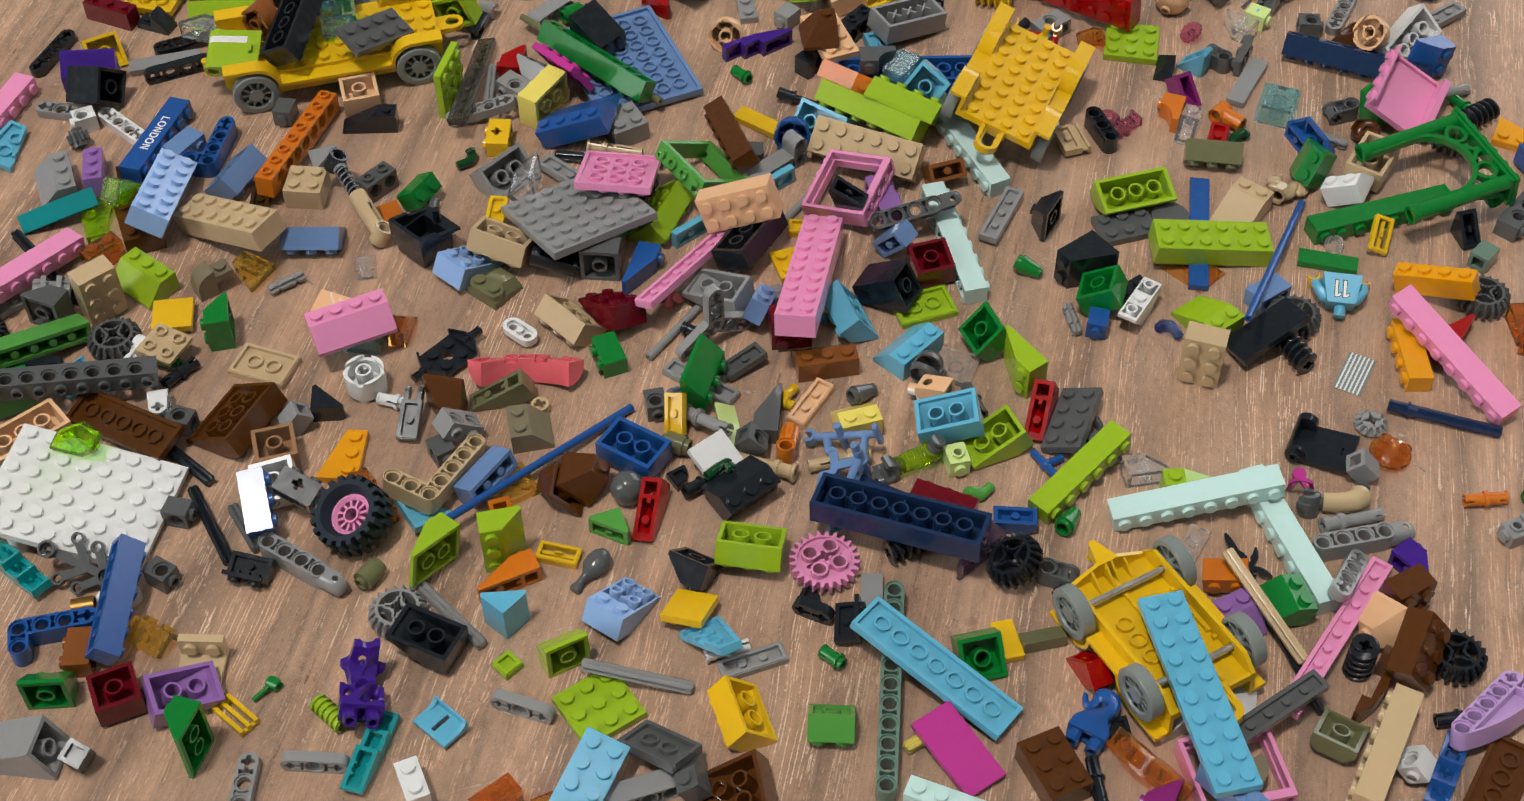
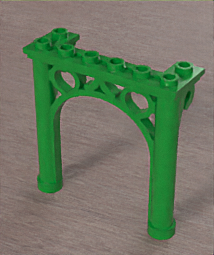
M1455 106L1451 114L1368 143L1363 142L1355 145V154L1361 163L1422 142H1433L1438 147L1448 146L1466 159L1472 172L1470 181L1459 189L1405 207V217L1411 225L1477 200H1484L1490 208L1498 207L1503 202L1506 206H1514L1520 183L1519 175L1513 171L1508 162L1500 156L1497 149L1493 148L1487 138L1480 133L1476 125L1467 118L1466 114L1458 106ZM1487 169L1492 175L1482 174L1478 170Z

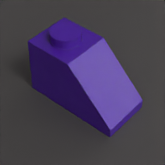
M1411 537L1392 549L1387 563L1392 565L1399 573L1419 563L1429 572L1427 550Z

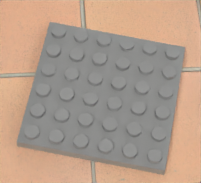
M575 178L562 181L550 188H544L535 194L526 195L520 200L511 201L501 207L502 214L554 260L658 219L657 212L635 194L621 195L617 192L580 191L579 189H574Z

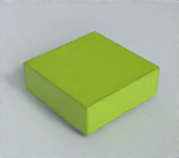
M509 649L491 663L492 668L506 681L524 668V663Z

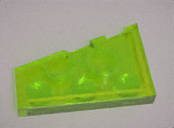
M110 193L107 196L96 197L99 203L98 206L80 212L88 244L108 239L111 226L110 219L114 213Z

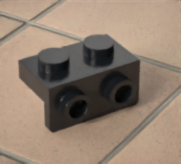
M233 550L227 570L222 569L221 574L227 576V580L234 583H240L241 580L248 581L247 585L260 588L261 585L269 586L276 560Z
M854 594V601L835 603V645L862 643L863 637L850 628L851 622L866 608V603L861 600L859 594Z

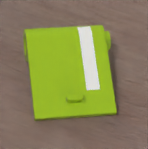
M216 28L210 31L205 73L210 76H221L223 74L222 66L259 61L262 30H223Z

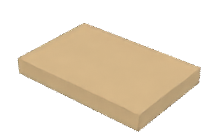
M246 342L227 372L229 376L255 383L275 382L278 388L283 390L302 360L297 355Z

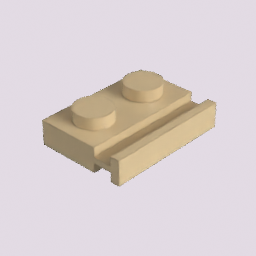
M1078 122L1072 126L1070 124L1058 126L1054 138L1065 157L1081 154L1086 150L1090 152L1091 145Z

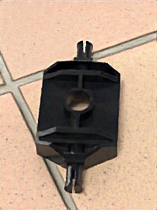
M476 326L470 332L449 328V335L421 356L419 352H416L420 368L411 375V379L417 382L422 378L423 373L447 377L464 366L468 359H473L478 355L474 338L483 333L482 329ZM446 357H452V359H450V360H449V359L443 360V359L446 358Z

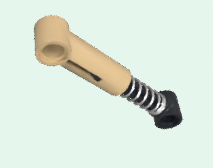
M332 148L324 162V169L336 175L345 188L350 203L370 233V242L377 247H386L392 236L389 222L383 219L367 192L360 188V185H356L357 180H354L351 171H348L349 168L346 163L348 159L347 154L339 148Z

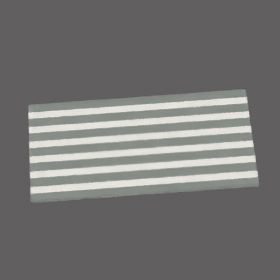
M1349 352L1333 387L1360 396L1377 361Z

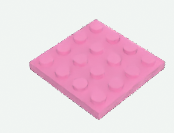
M587 150L575 177L574 189H579L580 191L594 190L600 193L617 192L621 195L628 193L637 194L638 196L651 195L661 162L655 155Z

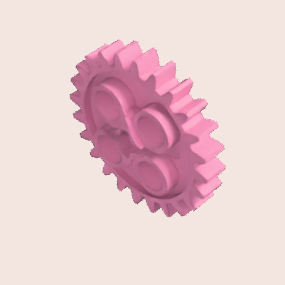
M817 531L816 536L808 533V539L801 537V543L795 542V548H791L789 571H792V578H797V584L804 582L805 588L812 585V592H815L817 588L820 589L821 594L824 593L825 589H828L830 594H832L833 588L840 592L841 585L848 588L849 581L854 582L855 576L859 574L860 553H857V547L852 546L851 540L845 542L844 535L837 538V532L832 536H829L828 531L824 535Z

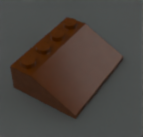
M275 382L234 384L186 441L188 444L226 458H241L247 453V449L252 444L250 431L268 427L271 424V420L283 409V405L288 400Z
M756 749L707 770L712 796L702 801H778L769 760Z

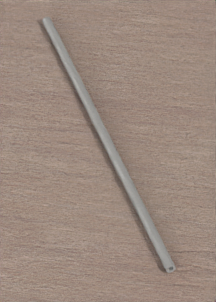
M807 193L785 214L787 222L802 209V200L806 197ZM730 270L729 272L738 274L741 270ZM696 304L645 355L646 359L652 361L680 332L682 323L684 321H691L703 307Z

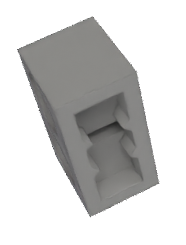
M445 407L441 408L432 422L443 439L463 442L470 434H481L485 429L473 412Z

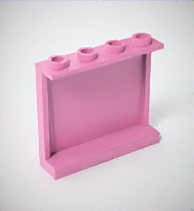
M1401 45L1395 49H1390L1386 53V60L1378 70L1380 72L1379 75L1372 82L1373 88L1367 93V100L1364 105L1399 132L1435 120L1451 85V82L1447 79L1440 83L1436 82L1399 55L1402 48Z

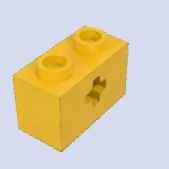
M489 119L488 126H485L486 139H483V149L487 151V157H496L511 146L513 137L511 119Z

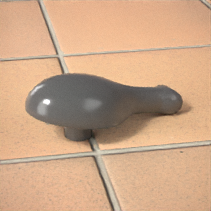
M599 548L586 556L580 577L570 586L572 592L579 594L588 580L602 575L608 569L611 561L609 551Z

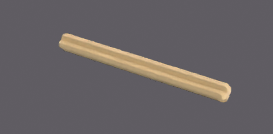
M1228 548L1222 553L1223 558L1298 665L1303 664L1308 658L1307 653L1234 548Z

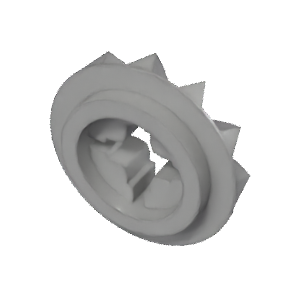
M1366 409L1365 412L1359 411L1355 416L1354 426L1358 432L1365 436L1379 437L1387 431L1388 420L1384 419V414H1377L1376 410L1371 412L1369 409ZM1368 419L1375 423L1374 427L1373 424H1371V422H1368Z

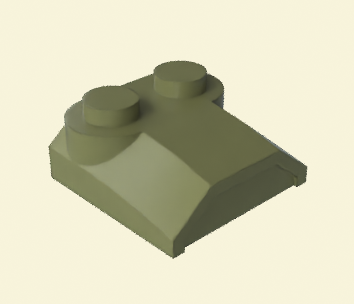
M499 267L485 274L474 275L470 279L467 293L496 311L522 290L523 286L514 275Z
M1326 707L1310 737V744L1319 753L1332 757L1340 763L1351 764L1355 762L1370 731V727L1364 726Z

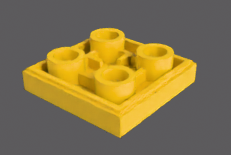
M194 297L154 300L151 331L158 323H162L180 332L193 331Z
M677 588L660 613V621L668 622L672 625L690 626L695 629L702 628L719 603V596Z

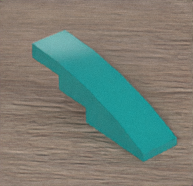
M89 187L17 216V219L25 235L96 207L99 203L92 187Z
M0 539V571L33 598H37L53 586L51 580L40 573L34 564L26 560L20 551Z
M385 710L383 723L379 724L377 729L366 728L360 745L356 744L340 785L341 790L360 795L364 794L394 736L401 718L398 713Z

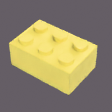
M548 64L518 93L520 123L537 129L541 119L560 109L569 100L567 71Z

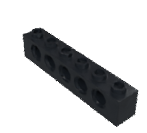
M863 4L841 19L854 43L863 37V33L871 31V28L867 25L870 8ZM802 50L795 55V73L807 80L817 74L823 60L817 50Z

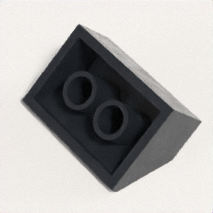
M749 455L735 464V469L732 472L727 473L725 471L700 487V489L720 517L725 521H729L774 491L781 481L769 464Z

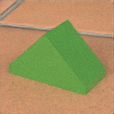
M620 507L591 515L588 518L589 531L591 533L629 546V529Z

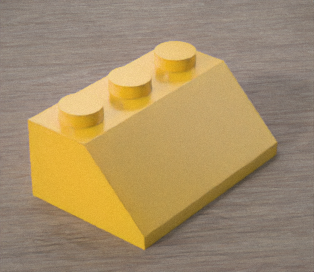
M724 675L707 690L710 705L714 710L717 724L721 729L723 741L727 748L746 752L775 744L778 741L757 684Z

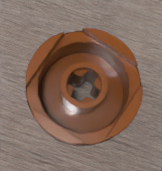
M256 0L241 13L244 17L242 23L246 30H262V41L266 40L278 10L275 7L274 1Z

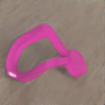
M1297 467L1293 470V479L1289 480L1285 490L1290 491L1297 482H1300L1304 489H1314V482L1305 478L1306 471L1303 468Z

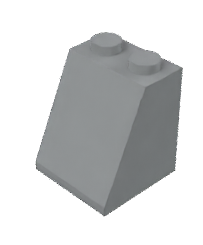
M43 714L0 721V775L57 780L63 765L57 757L70 737Z

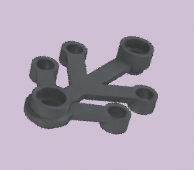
M75 532L71 536V542L75 544L79 558L59 550L52 541L44 540L40 542L37 552L41 557L47 559L54 557L74 566V568L64 572L53 573L51 576L52 584L62 586L66 580L89 573L94 575V577L82 582L74 581L70 586L71 592L81 595L88 588L96 585L102 586L107 565L104 553L106 545L103 542L94 541L90 546L91 551L96 555L99 568L91 564L85 546L87 537L84 533ZM81 535L82 539L77 543L76 537ZM100 544L101 549L97 552L95 546ZM48 546H51L52 552L47 554L46 549ZM58 575H60L62 578L59 583L56 582V577ZM77 584H80L81 589L80 591L76 592L75 586Z

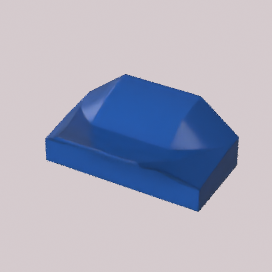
M994 506L993 528L1002 534H1012L1014 532L1018 535L1022 532L1027 535L1037 531V508Z

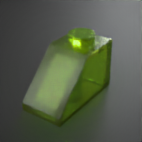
M104 177L100 200L107 201L106 205L118 207L119 204L127 205L140 188L141 183L121 178Z
M83 420L58 430L49 448L54 451L84 457L94 454L99 449V443L103 435Z

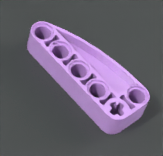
M1510 670L1501 673L1452 722L1449 745L1454 750L1467 751L1491 743L1523 725L1524 675Z

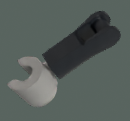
M485 0L480 1L479 6L483 13L476 25L469 27L471 39L478 40L481 38L490 18L493 19L495 17L493 11L499 6L498 3Z

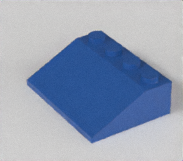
M615 94L557 109L539 121L535 134L545 149L608 134L611 130L620 95Z

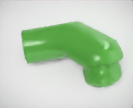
M991 482L986 483L982 488L967 486L964 488L963 493L972 495L981 502L995 490V486Z

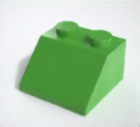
M809 704L807 742H812V745L816 746L835 743L836 746L847 747L849 743L854 744L855 705Z

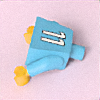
M1324 271L1321 281L1320 275H1316V278L1308 275L1307 285L1313 288L1319 301L1323 302L1325 309H1333V318L1342 320L1345 319L1346 311H1353L1354 307L1359 306L1368 296V288L1371 282L1368 281L1367 284L1362 283L1363 275Z

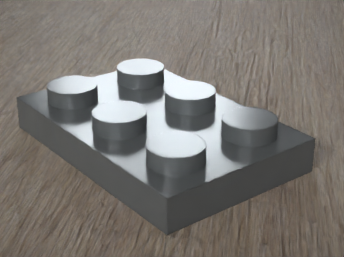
M1146 207L1106 216L1104 214L1092 216L1091 224L1098 235L1112 246L1148 239V232L1153 219Z
M648 719L617 739V741L631 747L629 754L672 774L702 753V744Z

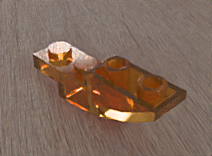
M1121 726L1107 743V746L1119 756L1120 760L1154 788L1179 778L1184 779L1163 759L1157 757ZM1185 780L1177 801H1186L1195 790V787L1187 780Z

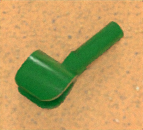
M269 676L263 689L251 699L256 702L264 694L268 693L270 689L274 692H279L283 687V683L280 682L279 678Z

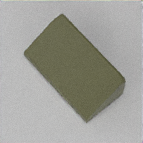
M1060 625L1018 633L1025 654L1066 646L1068 639L1067 634Z

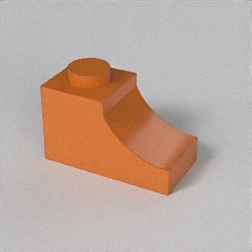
M1165 92L1163 99L1159 98L1157 109H1160L1159 117L1167 121L1169 132H1177L1187 96Z

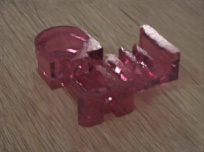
M1133 109L1130 110V114L1125 119L1121 118V120L1120 116L1113 110H1102L1107 117L1112 118L1109 121L1119 133L1118 140L1123 139V136H1130L1132 129L1142 125L1143 118Z

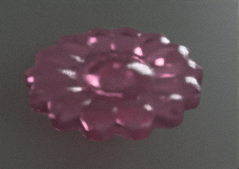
M1195 21L1188 22L1181 29L1180 39L1187 43L1195 41L1201 35L1202 25Z

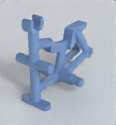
M840 422L833 424L835 432L816 433L814 429H806L805 432L810 437L804 438L806 446H813L816 444V441H823L824 452L830 457V469L819 473L817 485L823 472L840 476L839 471L850 468L846 478L860 480L862 474L869 478L872 476L868 463L869 457L867 456L869 438H876L879 445L884 444V437L877 423H872V430L844 431ZM849 439H861V440H860V445L858 444L857 441H853V442L849 443L848 440H849ZM831 440H839L843 449L851 447L854 457L839 460L838 452L832 446Z

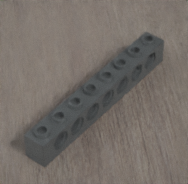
M156 355L0 369V401L159 387Z

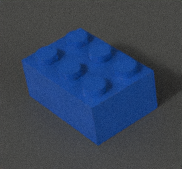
M618 416L595 442L596 455L620 471L631 470L637 472L641 477L656 478L673 457L671 440L621 416Z

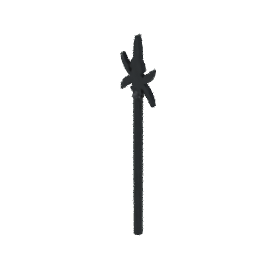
M1224 533L1227 547L1234 548L1240 558H1247L1238 549L1232 538L1227 533ZM1255 547L1249 562L1250 573L1255 580L1257 578V575L1253 574L1255 572L1259 576L1273 579L1271 573L1266 569L1255 566L1259 553L1257 547ZM1270 627L1297 675L1302 667L1301 664L1298 665L1273 628ZM1319 697L1311 701V704L1317 715L1322 716L1325 708Z

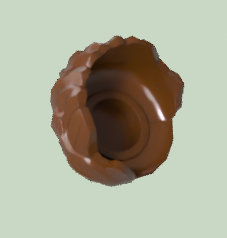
M1357 119L1351 126V135L1356 142H1360L1367 130L1380 135L1381 128L1373 119Z

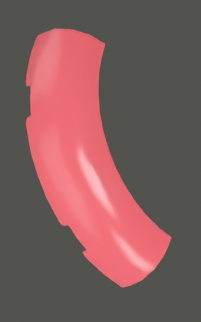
M504 354L503 358L485 356L467 360L470 376L480 387L488 386L520 368L534 380V383H548L570 387L580 379L584 367V359L568 356L551 358L549 354Z

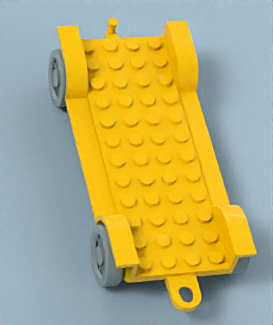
M377 0L356 4V12L338 14V8L321 10L316 18L314 29L311 31L309 42L300 61L275 67L260 55L259 61L222 66L223 74L219 77H223L226 87L232 90L235 104L243 111L249 113H262L272 109L278 97H280V92L339 82L338 78L372 72L375 75L397 72L399 77L406 83L422 85L433 81V75L441 61L440 54L443 52L442 35L459 31L463 28L464 22L463 18L457 14L435 17L431 0ZM249 6L213 11L216 28L223 30H246L242 23L244 17L241 13ZM389 8H393L414 30V33L402 36L394 44L373 51L371 55L368 53L360 57H356L335 34L337 27ZM448 21H458L451 25L446 23ZM265 41L261 42V50ZM202 58L201 63L205 70L206 58Z

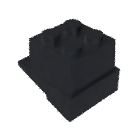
M427 206L411 213H402L388 220L390 232L396 238L398 249L424 268L435 261L437 252L453 248L452 233L461 230L460 226L440 214L438 207L432 208Z

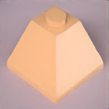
M1379 591L1373 592L1358 619V634L1366 633L1372 635L1379 642L1380 648H1385L1386 644L1393 648L1408 607Z

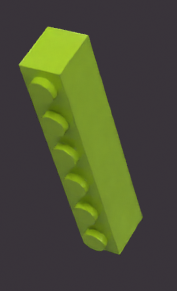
M1112 420L1108 422L1028 499V508H1037V518L1046 525L1056 520L1067 506L1070 507L1074 504L1076 497L1089 489L1090 484L1095 479L1101 478L1104 470L1109 466L1112 467L1122 453L1128 452L1131 447V433Z

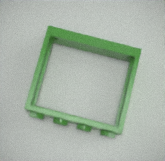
M661 140L655 153V157L695 196L698 194L697 188L704 189L749 178L745 173L741 174L738 169L734 170L726 155L712 141ZM684 158L702 159L721 179H705Z

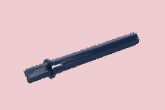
M1390 399L1387 406V411L1403 414L1405 418L1410 416L1500 438L1503 431L1502 426L1413 405L1410 401L1405 403Z

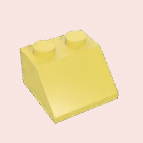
M865 403L830 411L833 422H840L844 431L872 430V423H877L881 433H883V418L877 404ZM849 439L848 441L849 443H851L853 441H860L861 439Z

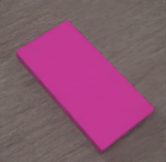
M949 700L911 724L912 730L960 792L975 797L1006 776L1004 770Z

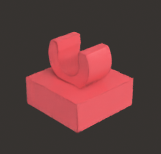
M674 290L665 298L667 302L664 305L670 309L674 301L680 305L684 298Z

